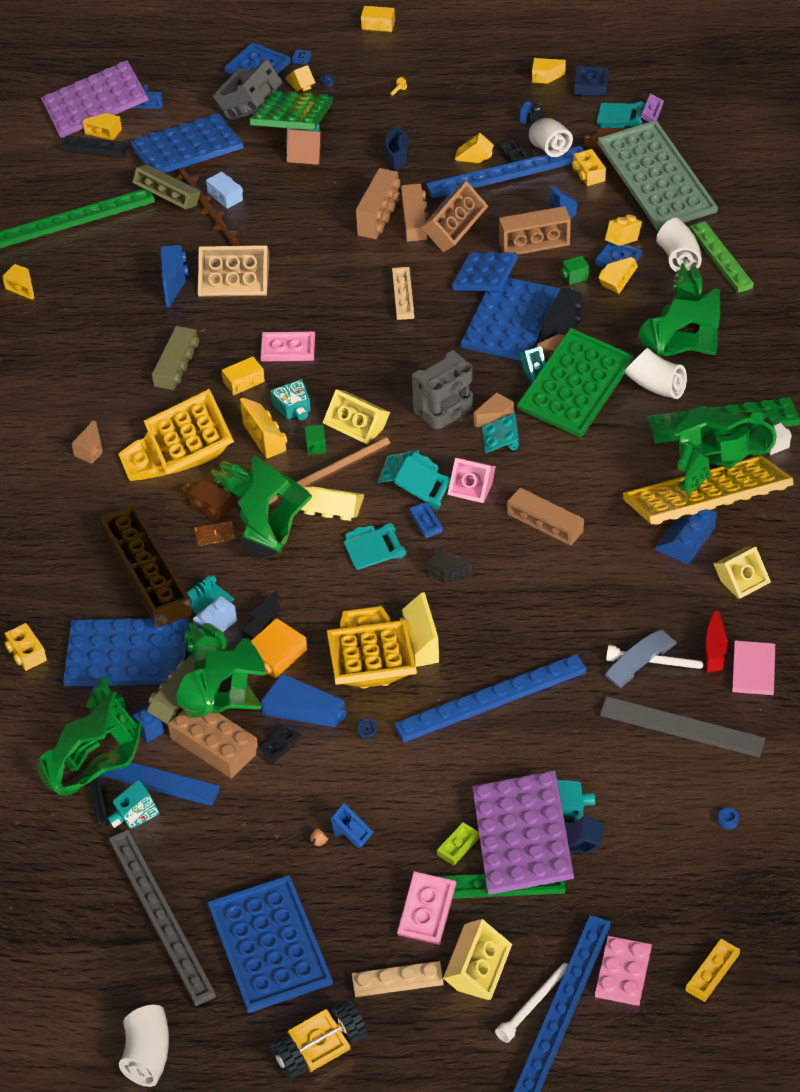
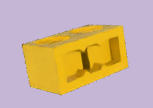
M592 149L574 154L573 169L578 172L580 179L587 186L605 181L606 168Z
M26 623L5 633L7 641L4 644L8 652H13L17 665H22L25 671L47 661L43 646Z

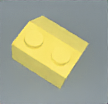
M744 547L714 563L721 582L738 599L771 582L756 547Z

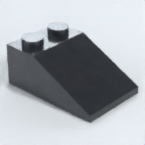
M564 287L561 288L542 319L541 342L558 334L566 335L570 328L575 330L578 323L581 324L583 320L581 310L584 304L581 292Z

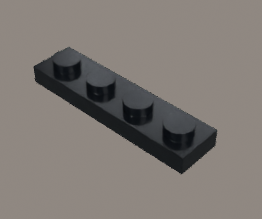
M66 135L61 144L62 151L124 157L128 149V143Z

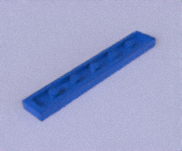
M132 762L127 767L106 771L100 775L131 785L140 780L146 789L213 806L220 791L218 785Z

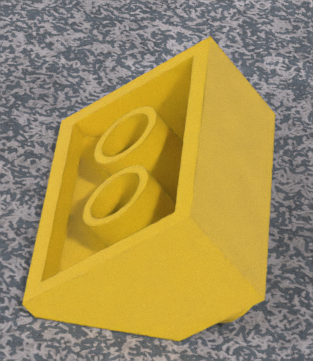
M241 398L243 426L266 459L285 452L286 435L280 432L277 422H273L269 411L265 410L259 403Z

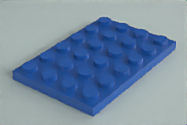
M212 114L209 117L196 119L190 123H183L180 126L167 128L164 131L154 132L148 136L137 137L135 140L130 141V146L144 165H149L166 173L243 149V142L220 114Z
M507 278L501 291L485 292L461 342V348L521 361L519 352L536 348L542 334V319L560 292V288Z
M184 618L155 628L151 619L72 620L63 680L64 686H94L97 678L106 677L111 682L107 686L161 685L163 681L167 682L170 673L173 670L177 671L176 668L181 660L186 661L187 642L184 641V632L188 631L189 618Z
M290 875L208 902L210 913L248 1013L333 985L331 975Z

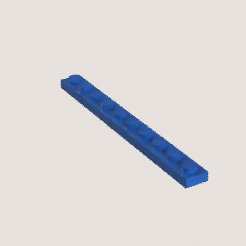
M581 146L569 148L567 152L558 157H551L545 154L426 183V189L431 198L449 195L465 181L472 188H477L571 165L574 161V154L584 150Z
M575 654L394 723L395 729L404 743L585 674L586 667L579 656Z
M592 915L589 916L514 1092H541L611 927L610 921Z

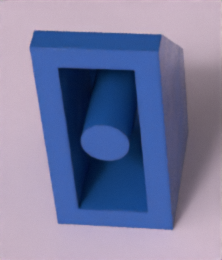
M554 186L551 187L550 209L565 206L569 217L575 216L577 210L576 200L568 193Z
M150 705L139 706L128 713L135 723L141 722L140 736L147 743L164 733L162 721L147 712Z

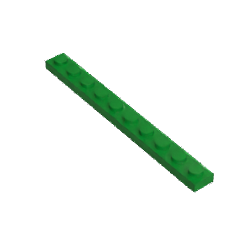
M142 189L0 231V248L154 203V196L150 191Z

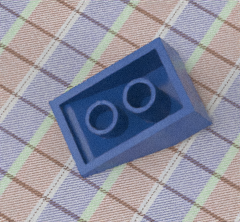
M181 245L161 247L162 279L166 307L171 306L186 282L185 275H188L187 264L184 265V262H186V252H182Z

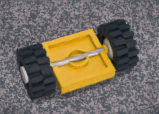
M346 1000L332 1008L331 1015L326 1009L290 1029L286 1035L271 1042L270 1048L275 1056V1061L278 1062L279 1068L282 1069L286 1078L291 1080L307 1070L306 1065L310 1072L350 1050V1045L367 1036L365 1023L362 1021L361 1015L358 1014V1010L354 1008V1004Z

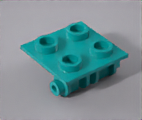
M515 413L482 426L485 453L505 445L511 450H516L519 446Z
M419 450L387 456L378 483L394 481L407 456L412 457L414 453H419Z
M213 575L207 576L202 583L198 582L197 586L194 585L187 592L191 600L192 611L197 615L220 596L230 603L234 600L232 596L215 584L217 580Z

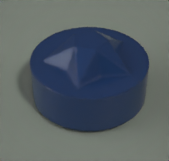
M331 73L321 75L320 84L324 87L334 86L336 84L335 75Z
M370 718L360 720L356 728L358 736L365 740L372 739L377 732L375 721Z

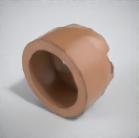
M318 828L310 836V840L312 843L315 842V846H322L329 839Z

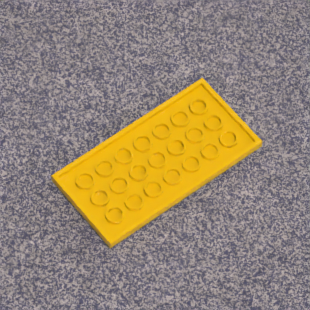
M761 455L742 460L732 468L720 466L710 469V476L689 495L686 494V491H681L679 482L684 481L685 476L625 492L623 493V499L650 524H660L667 519H678L682 515L696 514L704 509L711 510L718 505H729L734 503V501L740 499L747 500L758 494L766 495L769 491L784 490L787 486L793 485V478Z

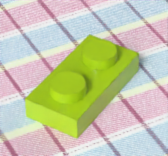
M463 822L439 847L437 856L454 866L480 838L479 832Z

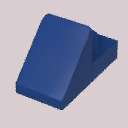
M148 85L142 86L148 101L132 108L162 109V93L149 92Z
M342 803L330 818L335 836L344 834L357 848H361L373 833L345 803Z

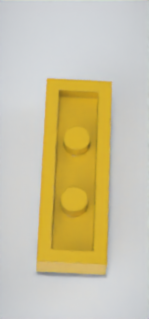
M720 939L686 985V991L705 1002L739 956L740 949Z

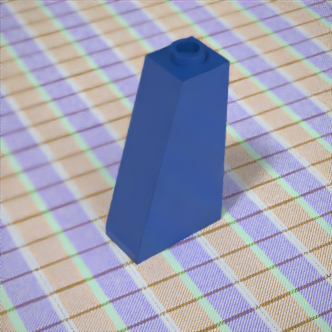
M281 674L261 701L262 714L276 718L336 727L346 716L344 700L284 674Z

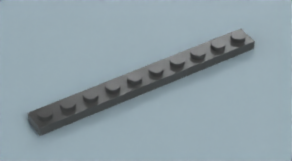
M129 830L109 838V842L194 1005L198 1006L215 998V992Z

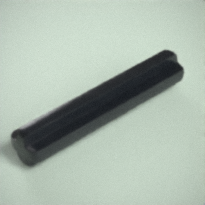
M98 776L89 782L97 825L102 828L103 826H108L109 822Z

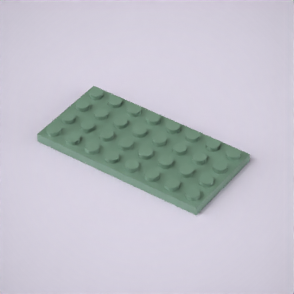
M657 120L598 138V145L657 231L672 218H679L685 223L717 212V205Z

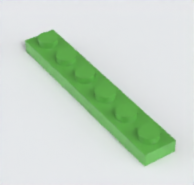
M704 221L691 225L690 230L698 243L736 292L740 293L752 289V280L708 224Z

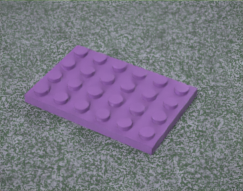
M128 60L41 97L60 138L84 129V119L104 113L116 115L148 101L147 95Z
M555 771L472 786L489 895L574 879Z

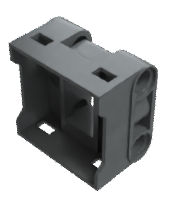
M266 59L261 61L260 66L246 71L242 68L236 70L215 92L213 97L223 110L225 116L230 120H235L255 113L264 104V98L273 94L281 86L282 81ZM240 79L242 83L238 86L236 82Z
M452 350L446 354L444 360L427 370H418L413 373L414 413L430 425L431 428L441 429L471 411L473 408V393L469 390V384L473 380L472 365Z

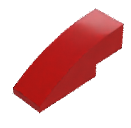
M719 611L714 612L707 629L705 645L707 672L723 670V654L727 652L728 640Z

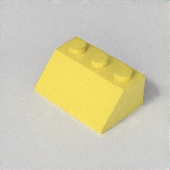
M336 390L323 423L365 444H369L384 429L390 412L351 393Z
M313 486L304 487L312 495L311 500L301 509L304 510V514L315 515V512L322 513L323 517L333 518V515H339L340 519L351 521V517L358 516L364 494Z
M424 592L420 593L402 609V618H399V621L406 620L416 667L439 662L438 635Z
M483 919L465 924L443 979L459 992L490 1000L512 944Z

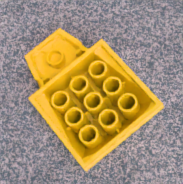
M210 389L144 420L148 430L145 437L133 442L118 454L129 480H143L184 471L205 464L219 456L227 445L233 443L234 440Z
M382 606L343 611L340 629L327 630L336 684L360 688L386 686L407 675L417 674L406 620L391 622Z

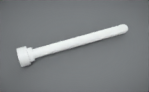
M608 645L606 661L614 662L619 660L627 651H620V648ZM659 655L649 661L651 663L697 669L703 667L702 661Z
M563 963L509 1022L501 1023L496 1028L495 1033L500 1040L505 1043L511 1041L515 1036L516 1027L564 976L569 965L568 963Z

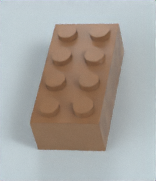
M378 169L356 209L358 236L377 239L379 234L383 232L385 223H388L391 212H394L395 205L401 198V192H399L400 179H398L397 171Z
M465 181L449 194L421 228L442 252H445L456 245L488 205L471 185Z
M566 207L499 218V245L502 253H517L518 255L570 245L571 219Z
M183 709L168 723L170 739L231 779L256 755L258 748L257 738L219 713L208 714L205 717L189 718Z

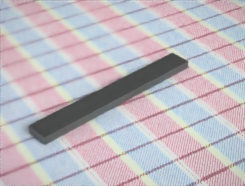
M606 697L601 710L602 717L758 758L761 756L766 739L765 737L611 697Z

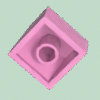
M455 458L447 495L484 503L492 486L496 466L463 458Z

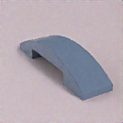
M663 630L652 633L629 649L608 670L605 677L620 689L634 678L636 671L659 653L661 655L666 653L676 645V641Z

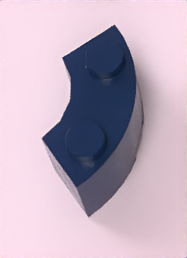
M395 127L388 134L386 141L387 163L394 171L407 164L408 134L398 127Z
M582 817L577 821L565 823L570 856H572V853L583 851L584 854L589 853L601 845L603 822L596 821L593 818Z

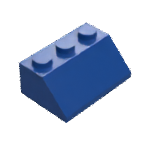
M704 509L696 514H686L675 519L656 545L655 550L689 565L715 529L717 512Z

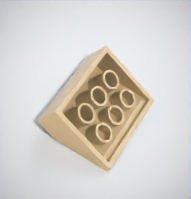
M267 246L199 247L198 297L267 296L269 276V250Z

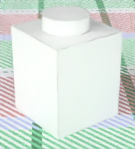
M782 423L774 425L777 438L775 446L768 452L770 455L787 449L790 446L791 433Z

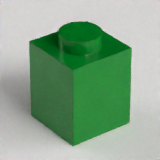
M583 256L563 261L562 277L566 278L569 285L588 280L589 266Z
M323 425L305 427L308 455L326 453Z

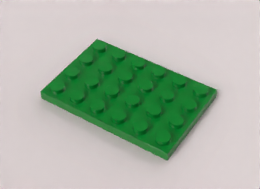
M275 91L273 94L268 95L264 104L250 118V125L315 130L332 105L333 97L328 96V94H319L317 96L312 93L297 94V92L282 93L281 91Z
M570 328L518 403L517 409L582 438L624 376L626 368L634 361V356Z

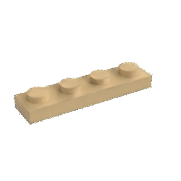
M409 267L392 268L397 320L414 319Z
M440 961L352 973L355 997L443 985Z

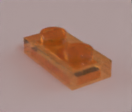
M232 521L195 527L198 546L235 540Z

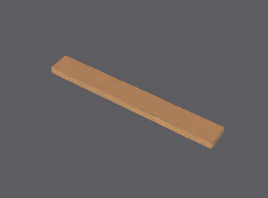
M385 437L297 483L302 487L312 486L385 449L390 444V441ZM276 494L269 501V507L282 501L280 494Z

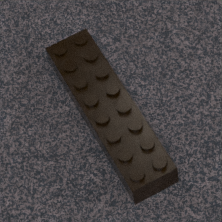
M135 505L98 516L101 534L155 628L192 616L190 597Z

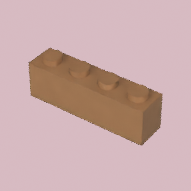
M421 184L401 185L407 242L427 240V233L421 228L428 220V212H425L427 211V202L423 201L426 200L425 190H422Z
M519 488L507 501L508 515L570 546L583 533V518L534 495L530 491Z

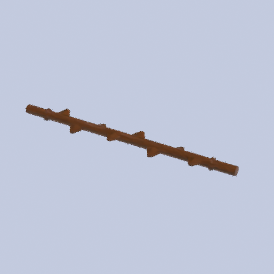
M184 167L176 169L179 173L175 179H184L188 185L199 190L196 186L199 180L198 176L190 177ZM200 192L199 201L204 206L200 214H209L216 223L212 229L221 230L231 246H240L237 238H235L238 235V231H229L221 220L225 212H216L209 203L212 196L203 195Z

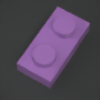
M650 93L640 117L647 122L657 120L664 101Z

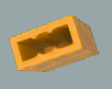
M277 618L251 640L264 662L265 674L270 675L274 679L307 651L306 637Z

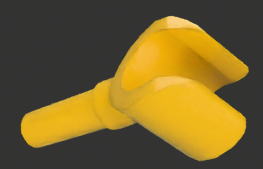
M403 77L397 79L396 84L398 86L390 93L391 96L400 89L405 90L407 88L406 80Z

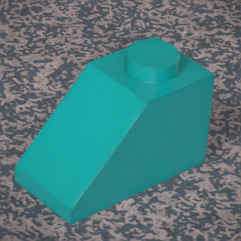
M542 347L519 352L523 369L531 383L534 382L546 364Z

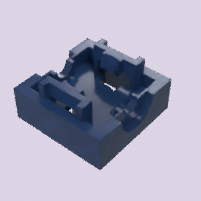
M577 66L574 94L582 95V97L596 96V98H598V95L606 96L608 67Z

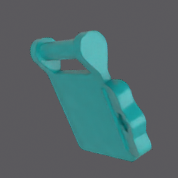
M641 101L634 104L601 103L597 125H600V129L642 125L640 115L645 103ZM632 109L636 110L635 119L630 120Z
M414 453L412 457L407 456L394 483L427 502L432 509L438 510L441 506V499L447 488H449L451 478L437 473L438 465L433 463L428 457ZM436 481H438L441 485L436 495L430 497L429 494Z
M392 523L386 524L378 530H375L373 526L358 527L352 532L346 533L344 545L356 570L386 560L402 558L406 555V550L400 545L395 534L396 529ZM382 535H388L394 548L393 551H389Z

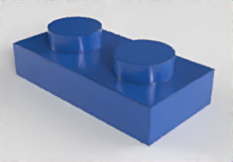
M427 502L409 508L410 515L425 538L443 532L441 524Z

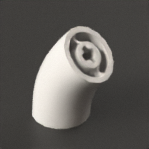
M539 119L529 129L531 143L535 147L543 149L551 157L563 155L571 147L573 141L572 134L565 126L554 119Z
M679 218L668 220L659 230L656 241L667 253L670 267L676 272V270H680L681 263H685L687 270H690L692 266L699 269L702 258L695 236Z
M649 348L644 350L625 370V374L637 384L665 397L678 399L686 388L687 374L684 366L662 359Z
M148 1005L134 1010L123 1021L126 1042L122 1058L119 1062V1068L133 1082L142 1086L152 1087L157 1084L164 1070L169 1049V1032L163 1007L160 1005Z

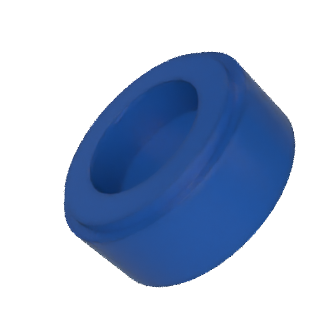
M733 808L721 809L718 813V824L724 829L735 828L739 823V813Z

